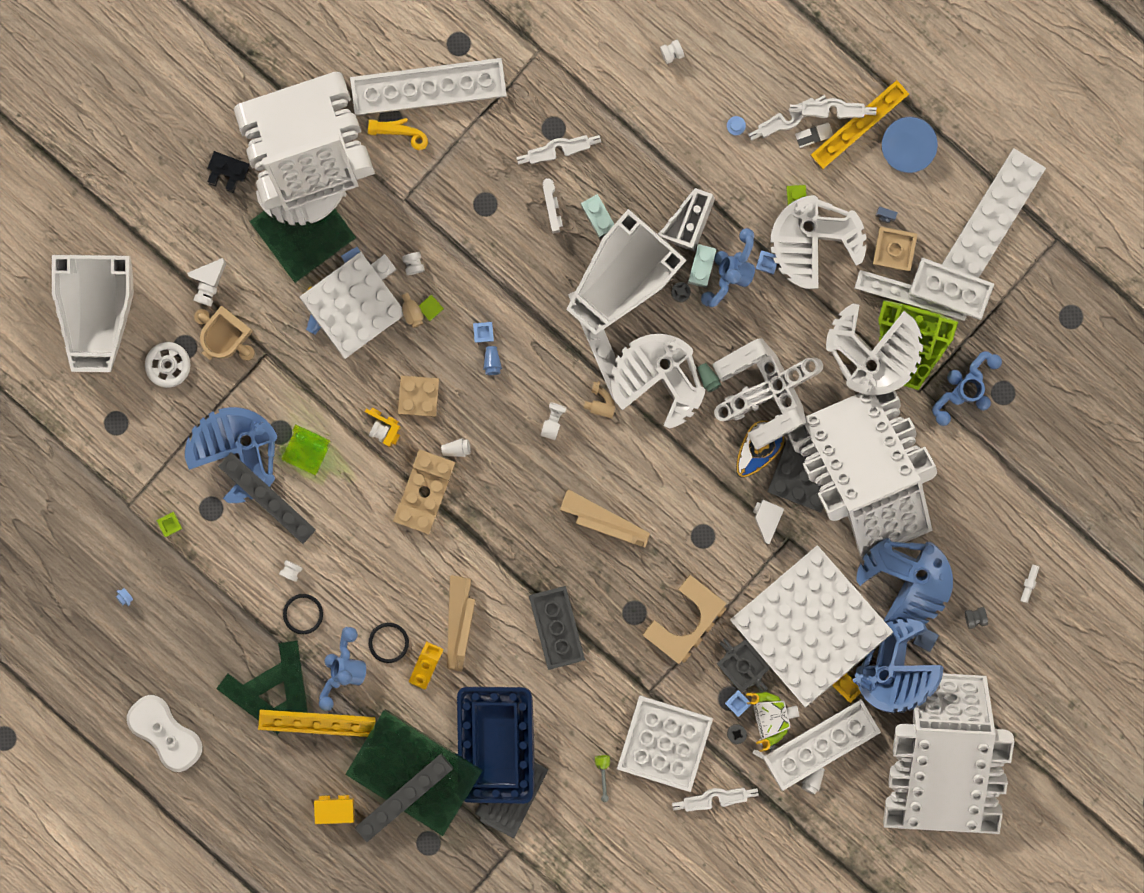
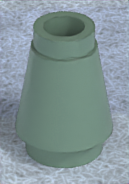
M707 363L697 367L703 387L708 392H712L722 385L719 377Z

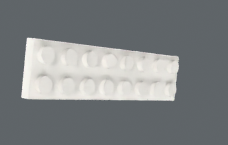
M502 58L350 77L356 116L507 97Z
M1013 148L942 265L979 278L1046 167Z

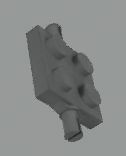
M726 638L723 640L725 644L721 641L719 644L726 650V654L716 664L742 693L748 687L755 685L761 693L765 692L761 686L765 690L768 687L761 681V678L771 668L747 639L733 647Z

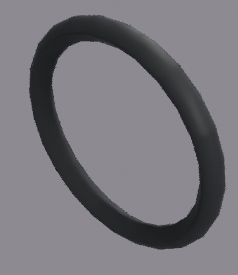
M298 594L291 597L285 604L283 619L286 626L294 633L310 634L322 623L323 608L315 597L308 594ZM298 598L312 600L319 609L318 622L309 630L295 629L287 619L289 605Z
M382 623L374 628L370 634L369 650L381 662H397L407 653L409 647L408 635L398 624ZM383 627L397 628L404 636V650L394 659L381 658L373 649V637Z

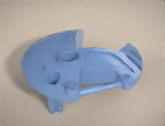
M227 407L218 409L219 413L214 414V411L209 413L208 419L205 420L203 417L200 420L198 428L196 425L193 427V436L191 440L188 436L185 446V460L189 470L225 458L232 452L233 454L238 453L239 459L269 487L274 482L273 457L277 434L270 423L261 415L245 408ZM248 435L251 437L249 445L241 444L240 440L243 436ZM268 444V473L264 471L258 449L259 446ZM237 483L223 497L227 503L246 502L244 498L249 497L251 500L253 498Z
M886 538L870 548L871 554L869 556L867 553L864 555V565L860 562L856 581L860 586L882 571L906 580L884 619L885 623L893 621L896 624L898 619H903L905 622H908L907 619H913L926 624L929 622L927 620L928 617L934 619L938 616L935 613L937 610L943 611L945 608L943 602L948 603L951 597L953 574L946 556L932 542H926L925 544L891 542L889 538ZM892 547L921 550L917 558H913L894 550ZM924 570L926 574L923 577H919L916 575L917 572Z
M898 619L896 624L893 621L886 623L894 633L880 644L876 665L869 666L874 656V649L865 657L862 665L856 669V678L853 679V682L858 685L863 697L872 706L881 711L903 713L906 709L909 711L913 710L916 705H922L926 702L928 696L931 697L942 680L944 668L942 665L904 666L907 642L927 631L925 624L917 620L907 619L908 622H905L903 619Z

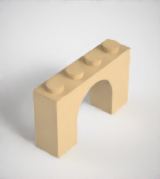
M691 575L686 578L678 590L698 607L700 621L697 628L688 635L678 636L670 633L653 620L642 634L678 664L681 661L683 663L686 662L691 655L689 653L690 649L693 646L696 648L703 640L701 635L705 631L708 633L715 625L712 621L716 616L720 618L727 609L724 607L727 603Z

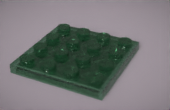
M336 209L317 222L310 223L307 221L306 225H300L299 222H295V225H290L285 220V224L281 223L275 215L272 214V218L265 211L249 221L294 283H297L357 239Z

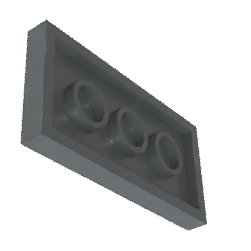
M566 586L529 595L548 670L585 661Z

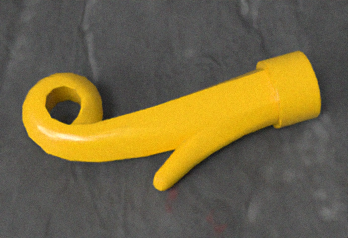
M407 118L390 122H378V120L369 119L367 135L413 136L411 146L416 150H423L428 145V138L425 133L416 128L402 125L408 121ZM418 138L422 140L421 144L416 143Z

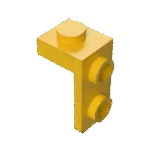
M371 408V410L366 409L365 413L391 426L383 444L389 447L392 444L396 445L400 438L398 432L401 426L397 425L399 421L390 416L388 419L380 416L382 412Z

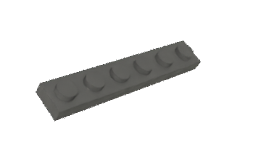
M232 452L218 465L221 470L302 544L316 531L312 525Z
M441 753L361 821L355 829L368 842L453 770L454 767Z

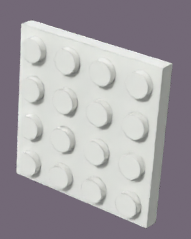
M359 252L299 296L300 300L344 359L404 316L402 307L362 252Z
M639 695L617 770L691 792L713 718Z

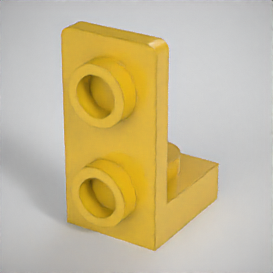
M426 641L411 674L409 683L425 690L444 649Z

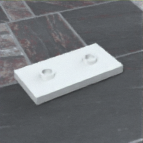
M921 258L909 294L982 320L994 283Z

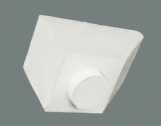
M762 500L761 503H756L753 513L756 514L754 518L764 543L770 544L784 508Z

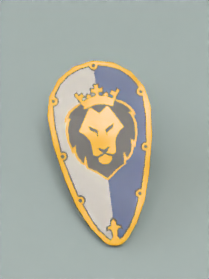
M759 421L754 423L749 428L748 432H751L759 428V425L767 423L769 421ZM747 432L737 456V475L740 478H745L763 469L781 451L784 445V436L756 450Z

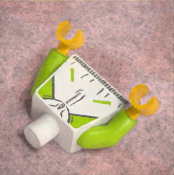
M768 692L747 693L746 696H751L752 698L751 702H747V704L753 705L760 738L763 739L757 741L756 744L762 743L763 749L759 751L763 752L778 743L787 734L788 728H790L789 719L799 717L798 707L786 708L784 700Z

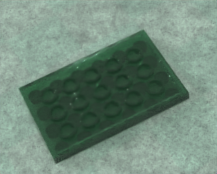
M385 709L345 775L387 800L442 753L454 767L453 770L411 804L404 812L443 836L483 770Z

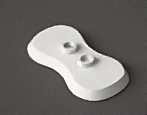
M155 695L144 696L133 704L128 711L127 725L131 732L148 741L156 749L162 764L167 769L174 772L185 771L195 764L201 756L203 746L198 735L192 730L181 726L173 718L167 703L162 698Z

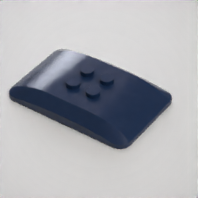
M525 687L461 688L457 693L459 797L467 803L525 804L530 802L534 797V716L531 691Z

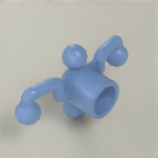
M742 229L739 234L740 240L746 243L743 252H738L734 256H729L725 251H719L715 254L714 261L719 265V274L721 276L719 281L721 289L716 295L709 291L703 293L701 296L703 305L709 307L717 306L728 293L729 284L747 287L752 282L755 267L753 264L746 262L754 245V232L751 229Z
M987 351L980 353L971 363L970 373L964 379H962V374L958 370H951L948 373L947 379L949 383L957 385L952 393L947 392L943 394L932 407V413L939 425L946 426L951 421V416L948 412L940 411L948 400L955 405L976 401L977 408L983 411L990 407L991 401L989 397L983 395L985 392V386L982 382L983 374L977 368L986 359L987 365L991 369H998L1002 365V359L999 355H992ZM967 382L975 384L977 388V393L972 398L967 397L963 392V385Z
M343 628L340 640V657L335 654H329L325 657V665L331 669L332 677L325 684L319 697V707L325 712L330 711L334 706L333 699L328 697L333 687L338 688L340 685L348 684L361 685L365 679V662L350 659V652L347 649L348 642H354L358 637L355 628Z

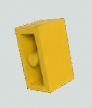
M330 795L319 796V799L314 800L315 824L354 823V798H350L349 795H338V798L330 799Z

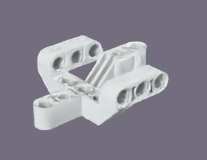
M762 338L746 344L712 364L721 382L737 375L754 364H757L765 379V382L752 388L746 386L740 393L726 397L724 399L725 402L719 404L714 411L715 417L719 421L742 419L745 417V413L752 409L754 411L758 410V405L771 399H775L782 414L775 416V419L759 425V428L748 432V436L756 450L806 424L803 405L794 387L818 375L823 370V363L818 358H807L784 370L777 355ZM811 361L814 362L816 366L813 372L809 369V364ZM769 363L774 365L772 373L768 371ZM795 370L799 373L797 381L793 379V372ZM778 380H781L783 383L781 390L776 385ZM787 397H790L792 401L789 407L785 403ZM741 398L745 402L743 408H741L738 404ZM723 408L728 409L727 417H725L722 413Z

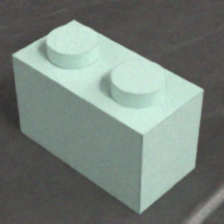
M598 194L581 203V207L598 238L604 237L615 224Z
M697 245L688 280L689 284L707 287L716 248Z

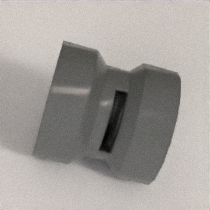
M984 607L977 608L975 611H965L968 629H973L978 624L982 627L988 625V618Z

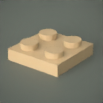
M879 227L872 265L910 272L918 234Z
M401 376L398 414L437 417L439 378Z

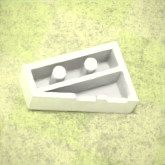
M695 188L674 216L668 220L665 227L660 230L658 235L666 242L695 252L715 201L714 195Z

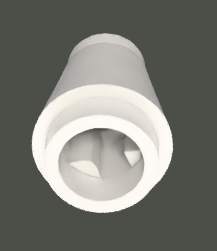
M464 438L441 446L443 456L466 457V455L471 454L468 439L464 440Z
M821 768L805 777L801 788L815 795L820 790L825 769Z

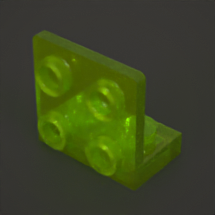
M295 424L292 430L294 433L282 456V460L308 473L317 475L332 441Z

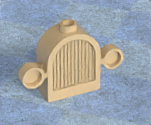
M220 306L212 317L205 309L196 311L194 315L195 321L200 325H205L200 334V343L204 349L202 354L209 360L213 357L219 359L228 358L234 355L237 350L243 360L249 361L254 358V348L249 345H243L253 332L252 329L223 306Z

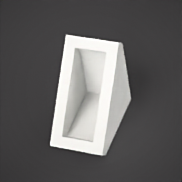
M221 258L187 274L194 280L217 288L226 266V261Z

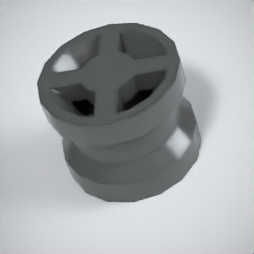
M683 282L676 283L671 291L672 298L676 302H685L690 296V287Z
M733 724L727 731V737L732 743L741 744L746 740L747 731L743 726Z

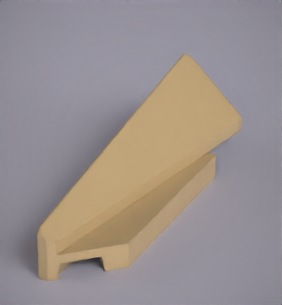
M451 575L447 668L462 672L476 599L468 598L472 582L471 578Z

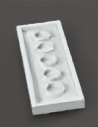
M860 699L762 758L779 788L783 791L881 732L864 702Z

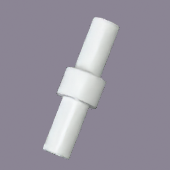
M1032 564L1028 579H1025L1023 585L1025 588L1020 601L1028 603L1032 589H1035L1037 583L1035 580L1039 566Z

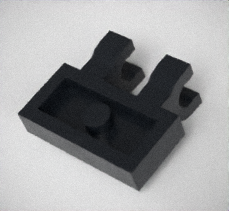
M214 151L207 168L212 171L207 182L209 185L216 187L220 175L229 177L230 179L225 189L234 194L238 181L244 183L250 164Z

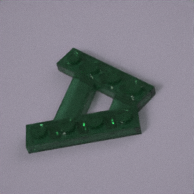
M298 640L278 643L281 663L245 684L227 673L216 689L258 721L260 710L308 713ZM284 682L285 702L273 707L260 697L263 693ZM273 731L277 735L280 733V731Z

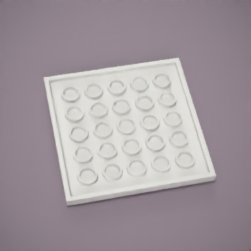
M818 545L730 619L805 708L894 633Z

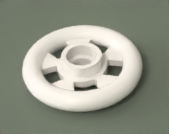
M159 343L148 352L145 359V371L148 378L157 386L164 388L175 387L187 378L190 372V358L185 349L176 343ZM169 350V355L161 357L160 351ZM177 354H179L182 359L180 363H177L176 359L174 358V356ZM153 359L159 360L158 368H152ZM169 361L171 367L166 369L165 363ZM178 368L181 370V373L175 377L172 373ZM160 372L168 375L166 380L158 377Z

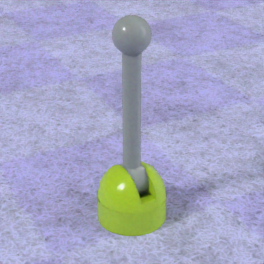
M599 755L595 756V764L601 770L603 796L601 800L607 802L609 797L606 791L605 769L610 765V756Z

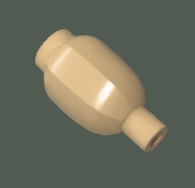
M409 293L403 294L402 312L406 322L412 325L413 328L423 325V313L418 303L411 300Z

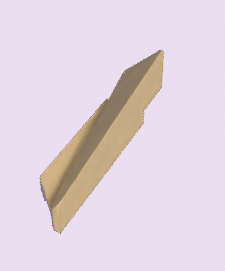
M571 490L566 491L560 510L578 516L576 524L644 548L646 547L650 536L649 532Z

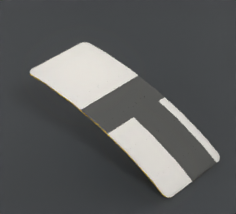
M825 123L798 132L795 136L801 148L833 136L830 124Z

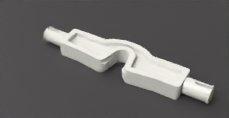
M823 95L816 100L810 98L805 102H822L823 99L826 100V96ZM790 112L792 119L786 121L782 114L778 113L766 122L758 125V129L749 133L748 136L753 141L760 136L766 138L779 130H790L796 127L801 119L806 116H802V112Z
M829 98L822 102L804 101L802 105L790 104V112H802V116L828 118L831 107L837 109L836 113L839 119L864 118V115H876L877 107H865L863 103H845L836 98Z
M585 135L570 140L557 138L547 143L544 147L529 150L527 155L516 158L518 165L526 162L535 164L551 161L557 157L556 147H561L564 155L570 156L590 149V145L601 143L600 135L590 138Z
M744 787L731 790L712 788L705 791L702 795L685 797L684 801L672 803L673 811L685 809L686 812L708 810L712 808V798L714 796L719 798L722 807H726L735 803L746 802L747 798L759 795L757 788L745 790Z

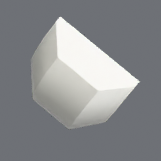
M628 209L601 240L566 310L596 335L662 290L686 262V259Z
M52 255V297L55 302L62 337L66 345L65 348L71 372H111L134 295L133 270L130 256Z

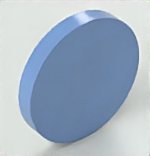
M908 116L897 119L889 125L883 135V155L893 168L901 172L913 173L923 170L933 161L937 153L938 140L932 126L921 118Z

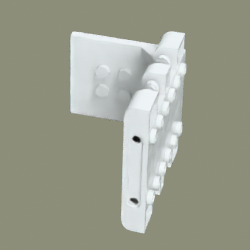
M332 72L239 103L234 107V113L242 137L246 136L248 139L255 138L249 142L246 153L252 169L255 168L258 171H263L258 174L256 186L265 211L281 205L287 211L359 187L358 179L375 174L366 146L361 145L359 141L352 142V140L358 137V133L361 132L356 115L351 113L349 109L340 110L347 106V101L351 100L341 72Z
M895 391L882 395L858 393L805 416L806 424L787 434L795 452L801 453L802 456H808L805 459V463H803V467L809 480L817 485H823L819 490L818 496L829 519L837 521L848 516L862 561H864L863 557L866 553L868 556L871 554L870 548L883 539L889 538L891 542L905 543L933 531L922 483L936 476V465L926 447L921 449L918 446L910 447L916 442V430L910 418L898 417L901 413L899 410L901 404Z
M943 673L942 680L931 697L928 696L925 703L920 706L916 705L913 709V724H899L896 726L893 756H896L899 761L890 768L889 788H892L895 792H892L886 798L883 817L884 828L1000 834L1003 812L999 800L995 797H998L1000 794H1006L1007 776L1001 767L1005 763H1011L1014 736L1008 730L995 729L987 676Z

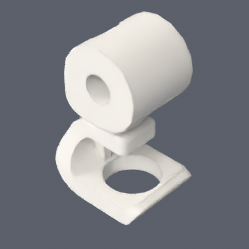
M550 402L551 414L549 420L544 422L541 436L556 440L560 428L558 421L567 407Z

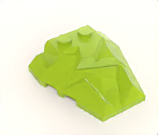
M884 300L878 319L880 326L879 342L903 311L915 319L921 331L922 339L919 336L918 338L919 342L923 345V353L919 351V356L922 359L920 364L916 363L918 368L916 373L911 372L910 376L912 378L903 385L919 390L953 341L958 321L944 317L942 314L904 303L899 304Z

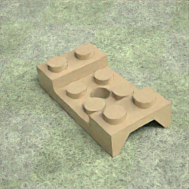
M419 449L393 522L430 535L456 462ZM423 486L430 489V495L426 498L421 497L419 494V490Z

